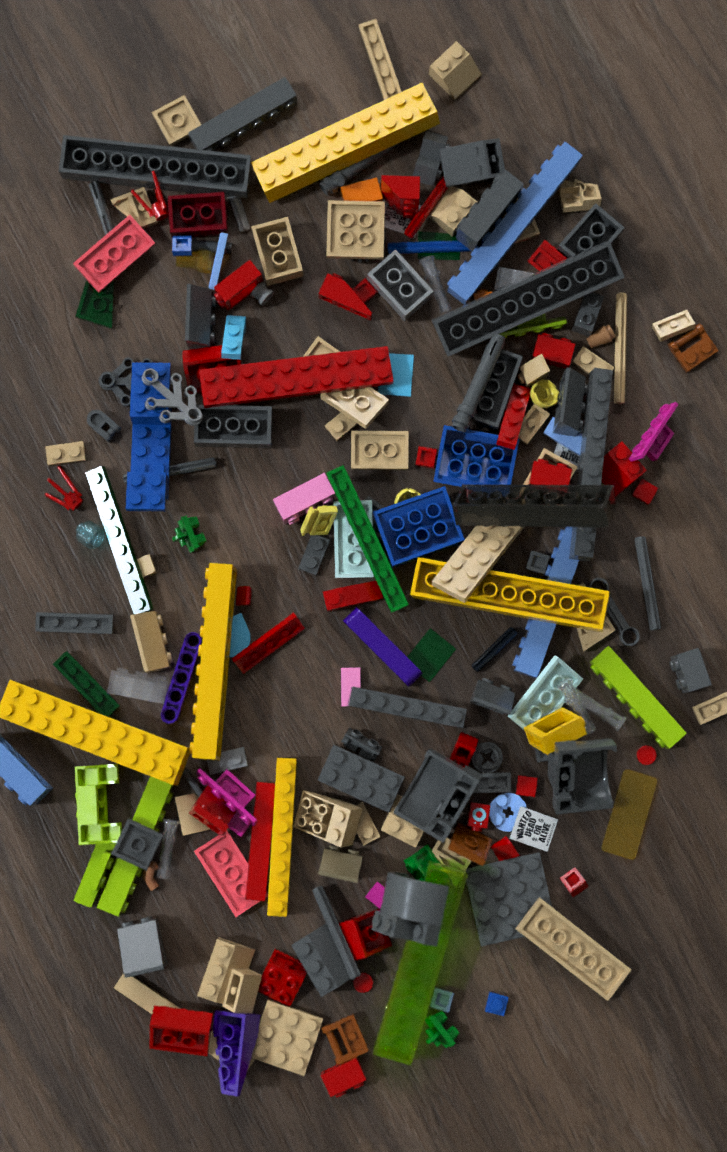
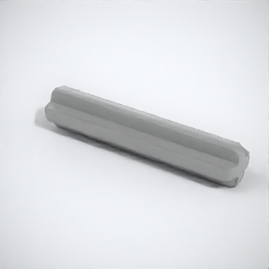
M229 197L239 231L249 230L250 225L241 198Z

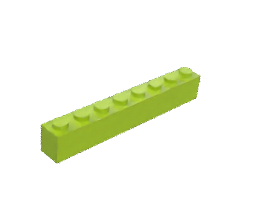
M150 776L133 820L159 832V829H156L158 822H162L165 817L166 811H164L166 803L170 804L174 793L171 791L174 785ZM117 857L97 908L118 917L122 913L125 914L129 906V902L126 901L129 894L133 895L137 885L134 883L137 876H141L143 869Z

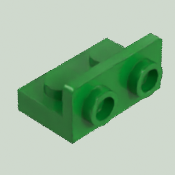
M428 844L403 860L408 872L417 880L440 884L449 878Z

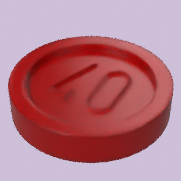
M645 745L638 749L636 756L641 764L649 765L655 761L656 751L651 746Z
M362 972L359 977L353 980V985L358 992L365 993L372 988L373 980L369 974Z

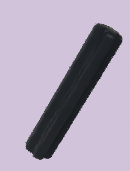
M509 627L471 665L472 668L479 672L517 635L516 630Z

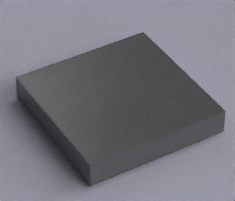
M128 818L111 855L147 871L164 834Z

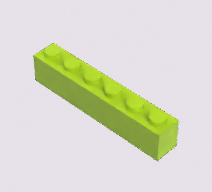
M610 646L604 648L590 661L592 671L597 676L600 674L605 679L603 683L608 689L615 690L617 699L623 705L626 703L631 708L629 710L631 715L635 719L639 718L644 723L642 727L649 734L652 732L655 735V741L661 748L670 749L687 734Z

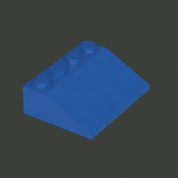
M444 425L433 482L509 496L520 439L517 440L515 450L496 445L499 436L497 434L467 429L464 433L454 429L452 426Z
M445 486L372 512L392 569L415 561L418 557L423 558L457 546L465 540Z

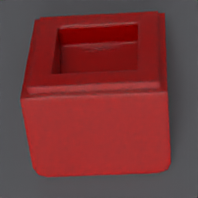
M239 586L237 588V606H251L252 588L250 586Z
M507 836L491 846L499 861L519 856Z
M576 867L560 877V880L572 897L588 888L587 882Z

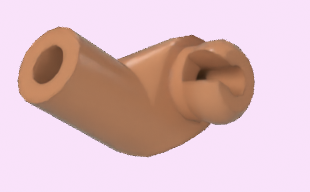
M151 861L147 871L143 870L142 875L150 891L159 887L153 877L158 869V864L155 861Z

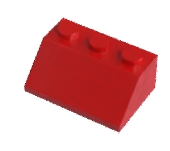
M381 175L383 199L398 215L404 218H414L418 212L420 176Z
M222 345L183 350V367L187 387L193 386L196 388L197 393H202L199 370L241 365L242 359L222 358Z
M154 1005L150 1021L149 1049L208 1057L213 1013Z

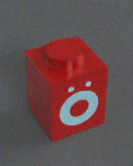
M470 802L467 826H471V830L482 832V828L487 829L490 805Z

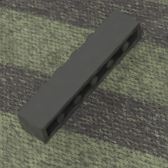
M286 77L188 132L189 138L197 150L215 151L220 146L225 147L230 144L234 138L243 137L253 127H260L267 119H274L280 114L279 112L293 108L297 103V95Z
M351 687L347 705L349 707L457 728L464 727L467 711L464 708L357 687Z

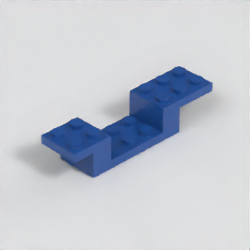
M132 362L130 419L133 426L131 472H127L126 511L165 512L166 500H169L172 420L169 423H162L159 416L163 410L172 412V408L156 407L152 411L146 409L145 402L149 397L155 399L166 398L152 385L144 384L142 375L146 369L156 370L158 373L157 380L170 390L171 363ZM148 402L150 406H154L153 402ZM163 415L165 419L169 418L167 415Z

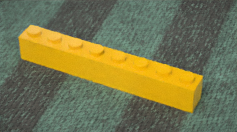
M277 758L267 916L287 917L297 772V759Z

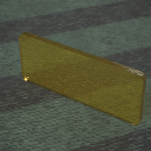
M629 769L623 771L601 846L604 852L630 860L635 859L657 784L655 777Z

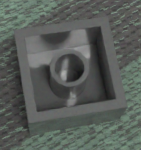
M699 648L670 657V668L677 675L678 679L675 681L679 691L682 690V693H687L712 685Z

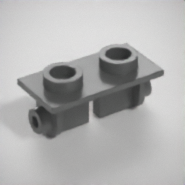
M350 727L341 741L344 743V746L356 752L358 746L361 747L359 755L369 761H375L382 749V746L376 740L368 739L359 730L351 729Z

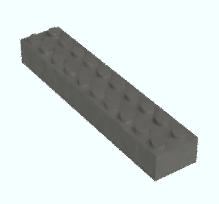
M63 135L59 173L62 179L88 182L98 181L99 183L156 189L152 176V171H155L161 190L198 194L225 192L226 197L235 196L248 199L252 158L251 155Z
M605 241L436 317L431 321L446 355L451 356L495 336V334H500L625 277L611 243Z

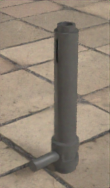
M402 142L340 171L338 170L329 177L323 178L322 182L319 183L322 191L327 196L335 194L337 189L346 186L348 181Z
M495 334V336L491 337L463 402L459 404L456 410L458 413L452 419V427L460 432L465 433L472 424L470 421L474 419L477 413L476 408L506 344L505 337Z

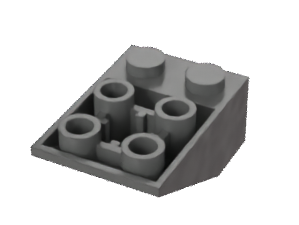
M500 138L482 140L439 150L446 187L493 181L499 173L503 174L505 172Z

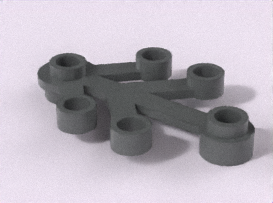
M126 357L123 359L122 364L113 372L107 371L100 375L99 385L104 390H112L120 399L121 404L124 407H129L130 401L124 404L123 400L124 398L131 399V397L125 395L117 386H126L131 391L132 372L126 378L119 377L126 369H132V364L127 367L125 363L126 361H134L132 358ZM145 358L141 362L145 363L149 361L150 363H153L152 360L149 358ZM110 378L112 379V382L110 384H106V379Z

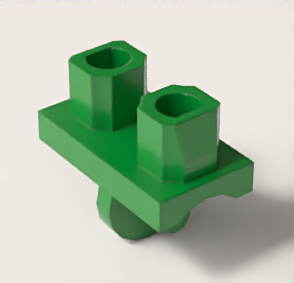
M187 515L181 517V520L177 522L179 527L174 529L176 536L172 540L173 542L179 541L181 547L187 545L190 553L195 552L207 540L203 533L194 535L192 529L200 526L197 517L187 518Z
M443 1011L427 1016L424 1019L425 1023L429 1026L425 1030L429 1036L425 1041L427 1044L433 1042L437 1047L442 1043L447 1048L455 1044L454 1040L460 1033L454 1026H450L447 1030L444 1029L442 1024L448 1018Z

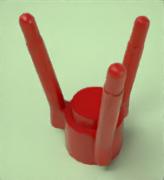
M152 171L156 186L154 191L158 202L152 204V209L148 207L134 190H131V193L145 208L150 218L155 217L156 221H160L169 216V211L165 204L156 173Z
M58 466V470L74 493L71 491L69 493L65 492L52 479L48 478L47 481L65 497L64 501L49 493H45V496L64 506L68 511L70 509L75 511L84 501L81 498L82 494L76 489L62 467Z

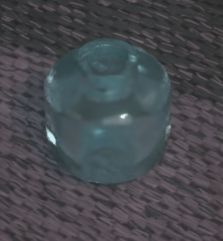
M93 521L80 523L76 528V539L89 549L98 548L104 542V530Z

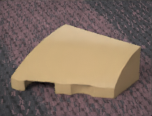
M575 179L574 182L565 180L558 188L563 213L587 211L595 203L598 206L601 204L602 198L598 185L583 183Z
M196 793L175 797L183 836L210 830V828L188 814L199 798Z

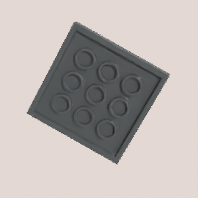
M540 852L487 863L483 866L469 867L464 873L480 946L525 937L515 928L539 897L552 907Z

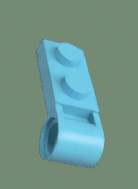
M227 315L221 352L222 358L241 360L243 338L246 331V316Z

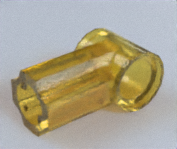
M200 250L192 252V256H176V267L196 269V271L201 273H212L215 253Z

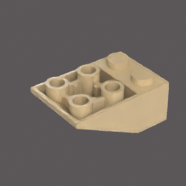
M303 790L293 827L338 847L351 846L354 842L363 808L346 801Z

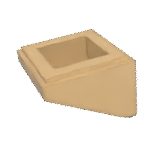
M150 554L137 559L143 578L157 573Z

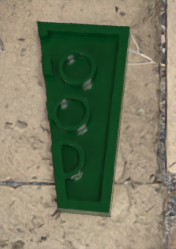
M86 280L75 318L112 329L114 281L98 293Z

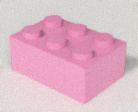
M325 473L274 498L273 501L285 525L288 523L293 525L300 521L299 517L307 515L310 507L317 509L318 506H329L334 503L333 500L336 499L329 480Z

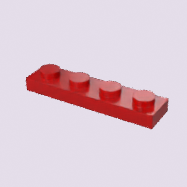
M513 383L496 445L515 450L531 388Z
M293 612L234 656L232 660L244 674L305 629V627Z

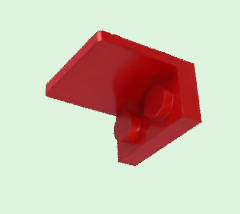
M207 785L188 814L218 835H222L228 829V823L236 811H231L226 806L227 802L222 797L218 799L211 792L213 789Z
M275 949L262 974L258 992L290 1007L307 974L301 961Z

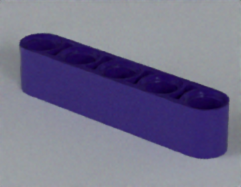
M357 607L343 620L408 687L423 674Z
M196 632L188 633L184 639L161 711L162 720L168 724L176 723L181 716L199 659L198 649L199 645H202L203 638ZM197 636L199 639L198 645L190 646L189 639ZM192 655L193 662L190 665H185L183 662L184 656ZM180 673L187 675L185 683L181 684L178 682L177 677ZM175 691L181 693V699L178 702H174L171 698ZM168 710L175 712V718L171 721L166 718Z

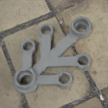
M149 368L144 371L142 375L143 383L148 386L152 385L166 398L155 399L149 397L145 402L146 409L152 411L156 407L178 408L181 411L170 412L163 410L159 416L162 423H169L170 420H184L191 426L201 423L203 415L200 409L196 407L195 395L197 390L195 387L188 386L184 391L185 397L188 398L187 406L182 402V376L180 374L174 373L171 375L172 393L157 380L158 373L156 370ZM191 390L193 394H189L187 391ZM148 402H153L154 406H150ZM163 415H167L169 418L165 419ZM190 415L195 416L196 419L190 418Z

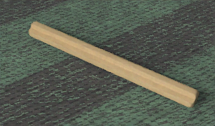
M618 293L616 294L614 403L624 404L626 387L627 294Z

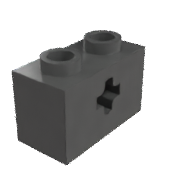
M593 292L583 296L572 331L586 336L591 335L604 296Z

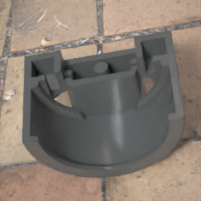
M603 738L555 742V751L548 754V778L553 788L552 805L556 815L613 808L614 802L610 793L607 776L608 749L617 752V745L613 739Z
M430 748L426 752L425 759L414 779L396 806L394 814L444 843L483 775L467 765L462 767Z
M388 872L380 911H375V916L372 920V930L393 938L437 946L449 887L409 878V874Z

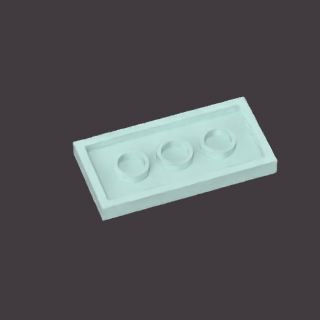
M360 500L373 527L372 500ZM334 501V506L338 510L334 520L335 578L374 577L340 502Z
M554 655L512 709L508 717L524 730V727L560 709L583 678L559 657Z

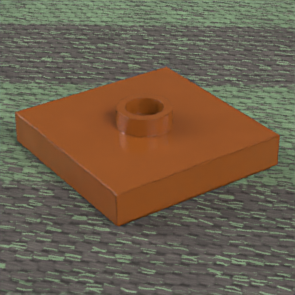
M457 823L447 849L483 866L493 839Z

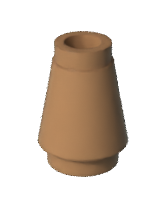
M608 324L601 326L586 340L589 346L593 348L612 342V339L616 338Z

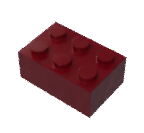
M225 192L168 196L171 237L220 236L221 232L228 234Z

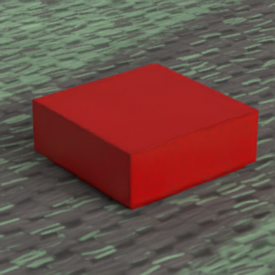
M366 278L352 289L364 304L378 293Z
M419 446L415 466L434 469L437 449Z
M641 479L632 496L649 505L658 488Z
M518 775L515 794L535 797L537 778Z

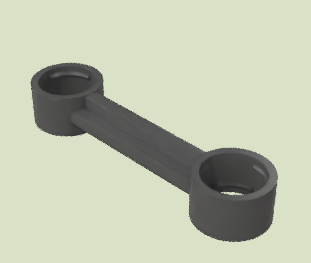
M595 578L589 584V588H592L594 581H601L605 585V590H609V584L603 578ZM610 596L607 613L620 632V642L627 647L637 644L640 638L638 630L628 625ZM626 630H631L636 634L634 643L628 644L624 641L623 633Z

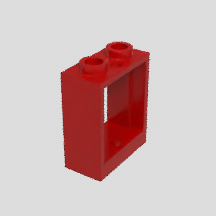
M248 260L214 287V296L221 308L225 307L228 311L248 297L259 283L263 282L262 274L251 260Z

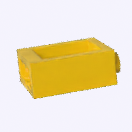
M563 707L524 727L529 744L546 755L555 751V742L577 740L587 734L584 719Z

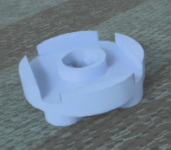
M514 793L498 795L490 803L489 817L491 822L499 830L511 832L520 806L527 808L526 803L520 796ZM509 806L511 811H513V815H509V818H506L503 809H507Z

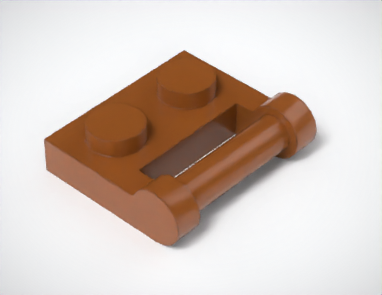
M700 323L677 341H672L668 344L670 351L686 373L719 351ZM699 335L701 340L681 353L679 348Z
M354 1014L321 1027L336 1057L334 1060L337 1065L369 1051ZM338 1028L348 1051L346 1054L342 1053L333 1030Z

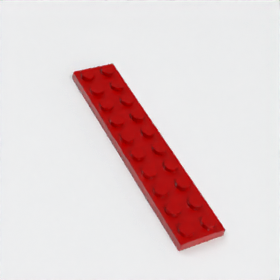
M388 346L199 370L204 408L390 385L394 382Z

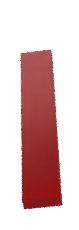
M256 782L253 817L257 819V823L254 826L252 825L245 900L265 901L274 812V783Z

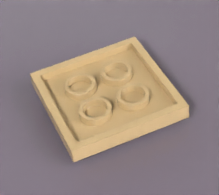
M328 200L326 258L384 259L385 202Z
M268 999L259 1024L258 1037L251 1058L305 1076L323 1018Z

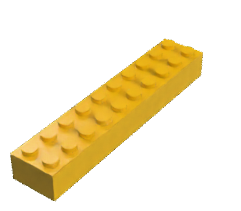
M420 83L251 162V165L268 202L271 203L338 170L340 171L439 125L438 112L423 83Z
M417 558L410 593L413 598L603 632L610 591L490 570L469 599L463 603L432 586V580L447 562Z
M209 563V568H206L205 579H208V585L204 587L203 597L206 599V606L202 607L204 626L201 625L200 637H203V641L198 649L201 663L197 665L196 671L197 676H199V684L195 685V695H198L197 703L193 705V715H196V719L191 727L194 741L190 743L189 753L195 759L220 761L237 578V569L233 564Z
M9 680L0 703V718L172 785L178 786L190 756V748L13 680Z

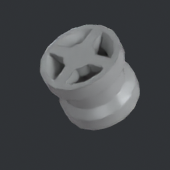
M261 282L253 289L250 295L259 300V304L263 306L271 299L274 291L268 289L266 284Z

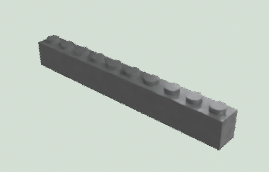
M595 367L589 373L569 555V559L587 562L594 556L613 370Z

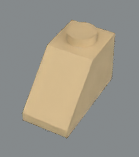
M540 354L519 367L517 377L520 384L529 387L541 379H547L550 369L543 355Z

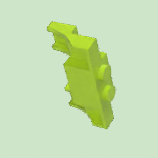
M118 764L76 766L75 798L77 802L76 817L78 820L79 845L116 843L122 832V823H108L106 784L119 783Z

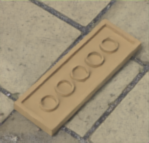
M495 502L432 580V586L465 603L526 526L528 518Z
M540 897L515 928L607 1001H609L631 971L629 967Z

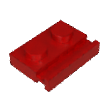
M544 240L529 258L528 262L538 271H541L567 259V257L547 240Z

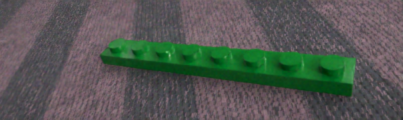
M344 465L327 472L328 479L391 613L409 605Z

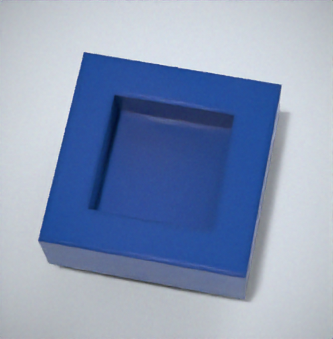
M192 236L172 237L173 256H192Z
M489 991L484 1011L504 1016L509 997Z

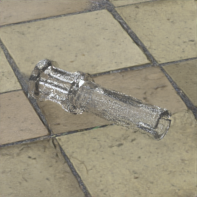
M432 255L418 262L419 265H422L425 273L424 278L426 281H429L440 313L443 314L452 310L440 281V270H437L434 262L435 257Z
M572 678L565 679L557 685V688L563 693L565 703L570 705L574 714L584 719L586 733L591 734L596 730V727L580 700L581 694L576 691Z
M577 688L570 697V699L599 716L601 722H606L613 726L617 732L627 718L614 712L611 707L606 708Z
M163 818L164 836L162 838V848L156 877L169 879L174 843L178 840L176 834L180 821Z

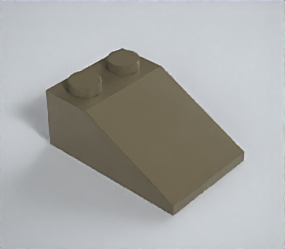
M329 845V848H324L318 874L357 883L363 856L359 855V851L348 849V852H342L340 847Z

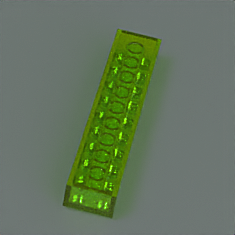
M429 860L423 881L449 887L437 946H430L412 940H405L374 1043V1055L411 1066L468 876L467 871Z

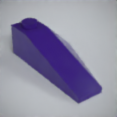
M215 1010L213 1035L217 1039L218 1048L215 1050L216 1056H219L220 1061L218 1072L222 1094L240 1096L258 1037L259 1014Z

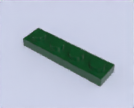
M65 651L53 663L60 673L100 714L110 717L120 707L116 700L68 651Z

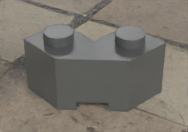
M426 131L413 176H420V183L434 186L435 181L440 180L442 169H440L441 157L439 150L450 147L447 144L448 136Z

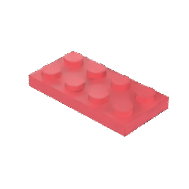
M128 215L78 258L73 265L95 290L100 293L151 249L155 242L133 217Z
M228 830L194 851L235 917L260 902L245 900L248 861Z

